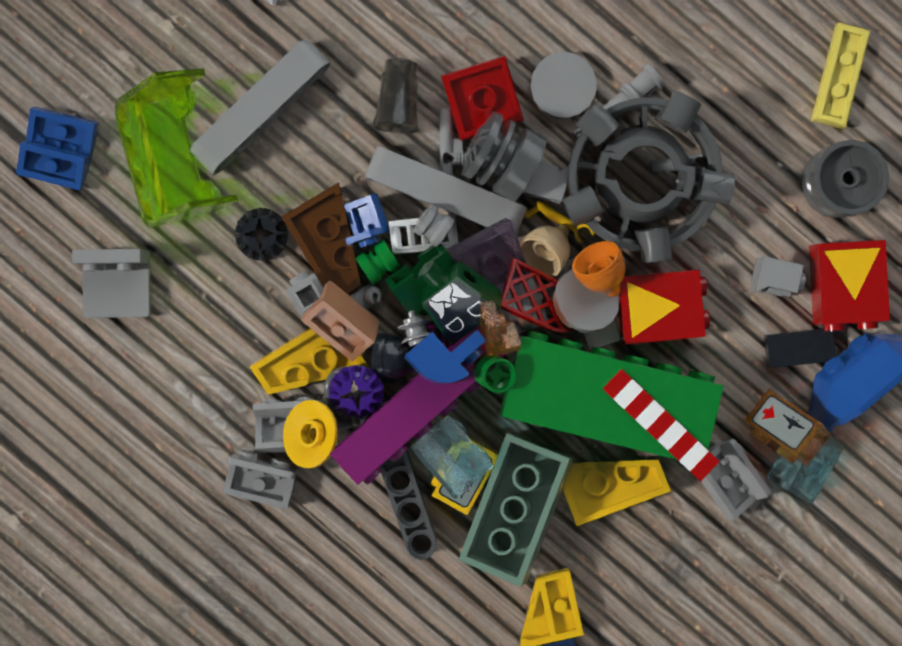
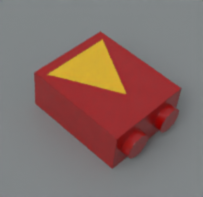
M886 240L809 245L813 325H824V331L845 330L846 323H857L858 329L879 328L878 322L890 321Z
M700 270L625 276L620 285L618 311L621 344L706 337L705 330L710 328V317L708 310H703L702 296L707 295V284L705 277L700 276Z

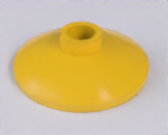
M306 400L297 404L287 416L283 428V444L290 460L302 468H316L324 464L330 458V453L335 449L338 429L336 419L330 408L316 400Z

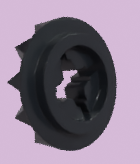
M259 207L246 211L241 219L237 221L234 236L238 249L248 258L266 261L275 258L283 251L288 240V229L278 213ZM260 220L264 230L275 232V235L264 238L262 249L257 238L248 236V233L258 230Z

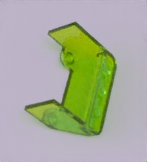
M204 68L154 72L119 97L115 103V117L142 220L149 228L214 213L238 201L237 194L221 197L219 188L211 180H200L195 157L190 152L192 145L185 118L191 115L196 105V97L190 85L206 75Z

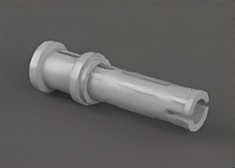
M646 63L642 67L643 71L629 83L624 82L620 86V92L603 107L607 109L630 99L647 98L657 89L662 90L666 85L656 70ZM629 111L619 113L613 116V118L618 121ZM578 127L572 132L576 139H578L582 130ZM587 141L584 148H587L590 145L589 141Z

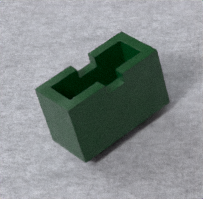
M441 243L436 247L432 245L419 254L417 257L420 262L409 269L407 264H405L385 279L389 288L407 312L415 311L416 316L428 314L421 303L423 289L427 285L418 276L421 268L433 260L445 271L455 263Z

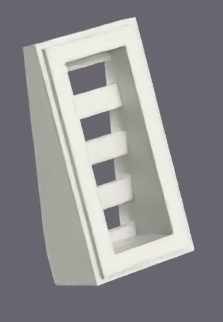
M453 214L449 215L454 219L453 225L448 232L449 242L441 241L445 249L459 248L456 217ZM419 218L389 221L392 254L394 256L423 252L432 246L425 235H421L422 245L415 244L413 227H415ZM400 228H407L409 246L402 247Z

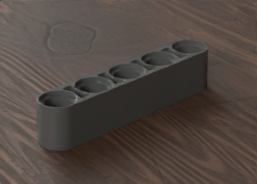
M382 400L378 407L383 406L387 401ZM365 415L363 417L364 421H366L371 415ZM407 449L394 462L388 458L379 468L382 470L381 474L406 549L414 559L425 560L434 554L437 536ZM396 471L406 472L410 477L409 484L405 487L396 486L392 482V474ZM406 503H415L419 506L421 513L415 518L406 517L402 512V507ZM421 534L426 535L431 540V545L422 550L416 548L412 541L415 536Z

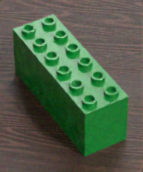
M527 330L526 337L518 335L512 364L516 370V380L511 389L504 392L500 408L502 417L676 459L602 389L622 369L707 450L709 449L724 385L714 383L716 376L689 370L688 376L681 375L682 368L659 362L656 363L655 368L647 367L649 362L647 359L624 354L623 360L614 358L616 352L592 346L590 353L581 350L582 343L561 338L558 344L548 342L549 335Z

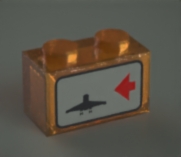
M770 389L766 391L744 420L753 429L750 435L765 446L772 442L779 447L776 453L786 461L794 464L797 460L806 467L831 436V433L822 423Z

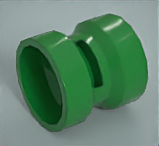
M384 240L375 244L373 252H363L356 257L360 267L373 285L382 280L386 271L395 272L401 268L398 260Z
M488 353L480 356L475 361L473 376L476 382L495 393H504L514 385L516 370L514 365L508 360Z

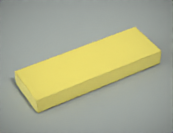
M839 22L835 25L811 118L812 122L840 129L846 128L871 30Z

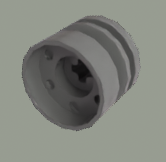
M493 112L485 124L478 129L468 147L462 176L471 179L479 170L476 183L484 185L492 175H495L493 192L506 199L515 201L533 177L547 142L546 138L527 128L513 139L515 122L508 120L501 128L503 115Z

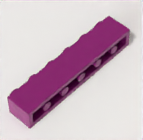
M488 319L447 348L450 352L454 351L478 330L486 339L480 346L484 351L480 356L492 353L509 360L506 354L512 349ZM479 357L469 365L462 361L460 364L469 375L452 384H435L418 374L339 443L330 455L357 485L362 481L368 485L382 472L379 468L380 465L388 458L394 462L408 449L405 446L407 441L414 435L417 439H420L433 427L430 422L439 413L446 416L459 404L456 398L465 390L470 394L480 386L473 376V366Z

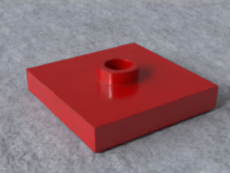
M505 55L441 75L461 141L474 137L478 129L485 124L493 112L503 115L501 128L508 120H512L515 123L524 121Z

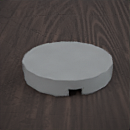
M561 51L548 55L538 63L531 77L530 91L536 106L541 112L551 118L566 120L578 116L588 109L596 95L597 80L593 68L586 59L575 53Z
M573 269L560 277L556 290L553 293V304L555 312L563 324L570 329L574 328L581 333L587 334L600 331L613 322L619 311V294L615 297H609L605 293L593 292L587 289L575 277Z

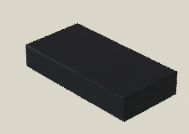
M824 328L764 335L767 368L823 363L836 357L833 331H824Z

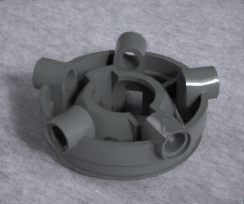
M674 90L669 100L651 97L636 98L620 102L607 109L599 102L590 108L576 123L582 132L575 142L569 161L568 184L570 196L562 199L574 226L577 227L585 223L602 239L614 242L618 247L640 251L642 262L672 259L671 247L681 243L697 232L710 217L716 203L728 205L732 199L735 187V175L723 172L721 154L716 140L709 128L697 116L702 104L692 97ZM640 109V125L621 130L619 137L612 141L607 140L599 150L594 164L580 161L587 141L593 147L598 146L620 125L613 116L625 111ZM647 110L658 111L654 120L680 134L687 133L688 130L690 131L701 150L705 169H697L695 176V167L690 166L689 157L677 139L663 129L647 126ZM640 146L659 148L667 154L674 169L678 171V178L675 181L677 183L675 190H670L666 196L655 203L639 204L633 202L623 194L617 180L605 179L608 160H622L629 151ZM579 166L593 169L595 193L589 185L579 188ZM691 192V199L699 200L691 214L671 231L666 226H656L633 230L634 239L624 237L629 222L650 223L659 221L665 215L677 209L684 198L689 199ZM596 195H601L609 205L606 209L611 214L622 219L617 234L606 230L594 219L603 214Z

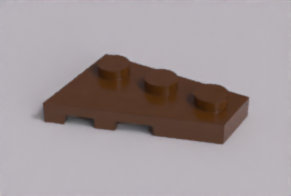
M339 182L281 216L323 287L328 281H332L345 293L349 294L362 286L353 244L347 245L345 238L351 237V232Z

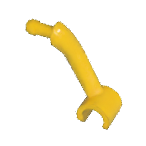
M536 201L537 205L525 213L526 219H529L532 215L541 211L547 218L559 225L566 226L568 230L574 232L575 239L580 243H583V239L579 236L580 228L586 227L593 236L595 235L585 223L575 227L571 219L541 201Z

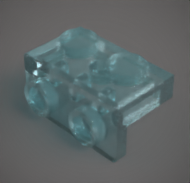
M449 415L438 421L410 447L454 499L460 497L482 474L488 472L493 467L487 452L481 446L474 444L466 435L464 426Z
M813 428L797 449L793 450L784 445L768 473L767 479L808 503L813 504L845 446Z

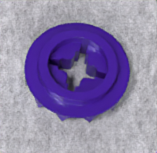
M359 365L345 367L338 371L331 380L329 398L335 410L344 413L347 418L353 416L362 419L365 415L374 414L380 403H382L384 390L381 379L374 371L367 367ZM353 381H355V385L360 391L365 390L366 392L361 394L359 404H357L354 396L346 394L351 392Z

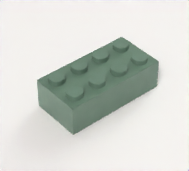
M506 433L458 560L519 587L527 583L575 457L518 434Z

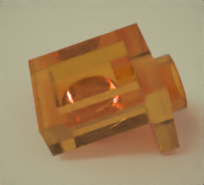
M494 300L481 302L480 331L481 335L486 339L484 345L487 355L491 356L521 350V341L514 321H506L503 313H497Z

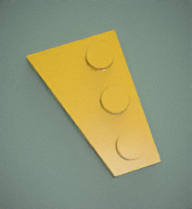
M309 328L251 364L250 369L266 393L270 395L306 386L309 383L326 380L331 371L338 367L359 365L370 369V366L362 354L352 362Z
M659 460L573 463L563 488L576 526L671 491Z

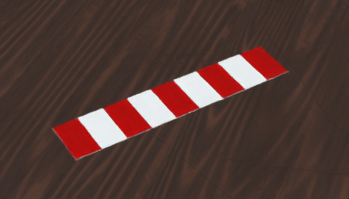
M622 369L602 388L698 480L702 481L720 462Z

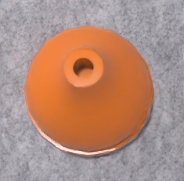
M610 241L596 242L587 246L575 257L572 264L574 275L587 289L593 292L605 293L609 297H615L620 293V285L625 275L626 266L622 251L618 245Z

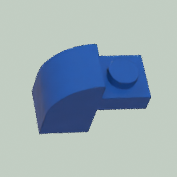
M476 330L454 351L450 352L436 335L431 332L409 351L404 358L424 379L435 384H452L469 375L460 363L465 361L469 365L484 352L480 346L486 339Z

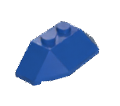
M866 332L864 335L855 338L839 356L825 363L823 369L815 375L808 419L814 423L815 428L827 435L836 426L844 425L861 415L902 381V335Z

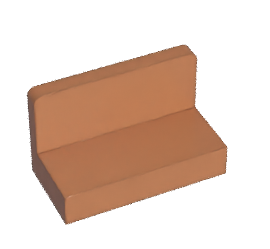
M328 281L325 284L321 297L303 313L301 319L303 323L352 362L375 342L379 326V320L332 281Z

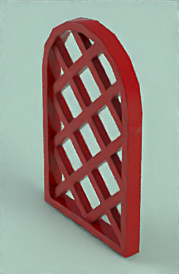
M515 258L511 260L501 294V309L551 333L564 334L574 329H564L560 318L555 312L553 300H550L546 291L547 288L552 286L556 290L558 279ZM521 269H524L530 273L527 275H523ZM515 270L519 278L512 280ZM534 276L539 288L531 291L526 279ZM540 278H542V279H544V280H546V281H548V282H550V283H548V284H546V285H543V283H542V281H541ZM518 282L522 283L526 292L520 296H517L513 287ZM508 291H510L513 299L506 301ZM541 291L546 303L538 306L533 294ZM526 297L529 298L533 306L528 311L524 310L520 302L521 299ZM515 302L518 310L508 305ZM545 307L549 308L553 318L547 321L544 320L540 311ZM535 312L538 319L529 316V314ZM556 322L558 328L552 327L548 324Z

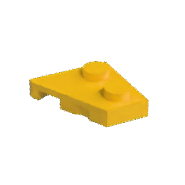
M569 568L537 574L520 637V646H537L584 636Z

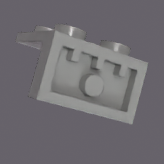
M143 249L72 250V264L82 265L83 317L117 318L149 317L151 315L150 251Z

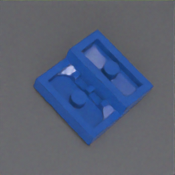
M36 106L30 108L26 140L20 142L16 174L79 191L82 190L92 160L99 122Z

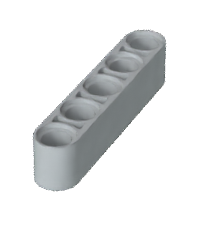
M303 39L193 143L190 152L212 175L220 173L327 71L331 63L309 39Z
M380 146L376 147L364 176L378 184L429 205L433 204L441 210L455 214L458 217L512 239L516 238L528 209L514 201Z

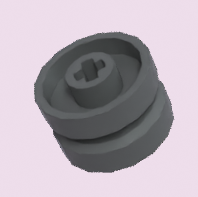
M846 140L828 146L813 155L804 167L801 184L803 195L811 208L823 216L838 219L867 212L878 205L887 192L890 177L887 162L879 150L867 142Z

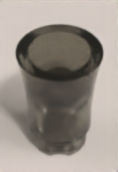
M405 58L385 60V72L382 73L381 88L372 124L373 128L383 132L410 134L419 131L417 117V63Z

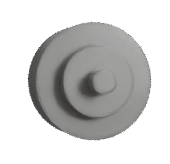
M415 311L408 312L409 318L403 320L404 324L398 326V329L405 330L407 338L402 341V344L409 343L410 347H414L431 333L427 332L425 326L431 319H424L423 315L416 316Z

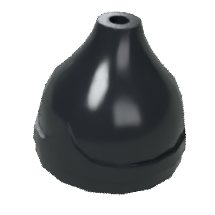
M389 333L377 334L372 352L371 369L379 376L382 384L398 382L415 371L404 358L413 348L408 343L402 344L403 338L390 335Z

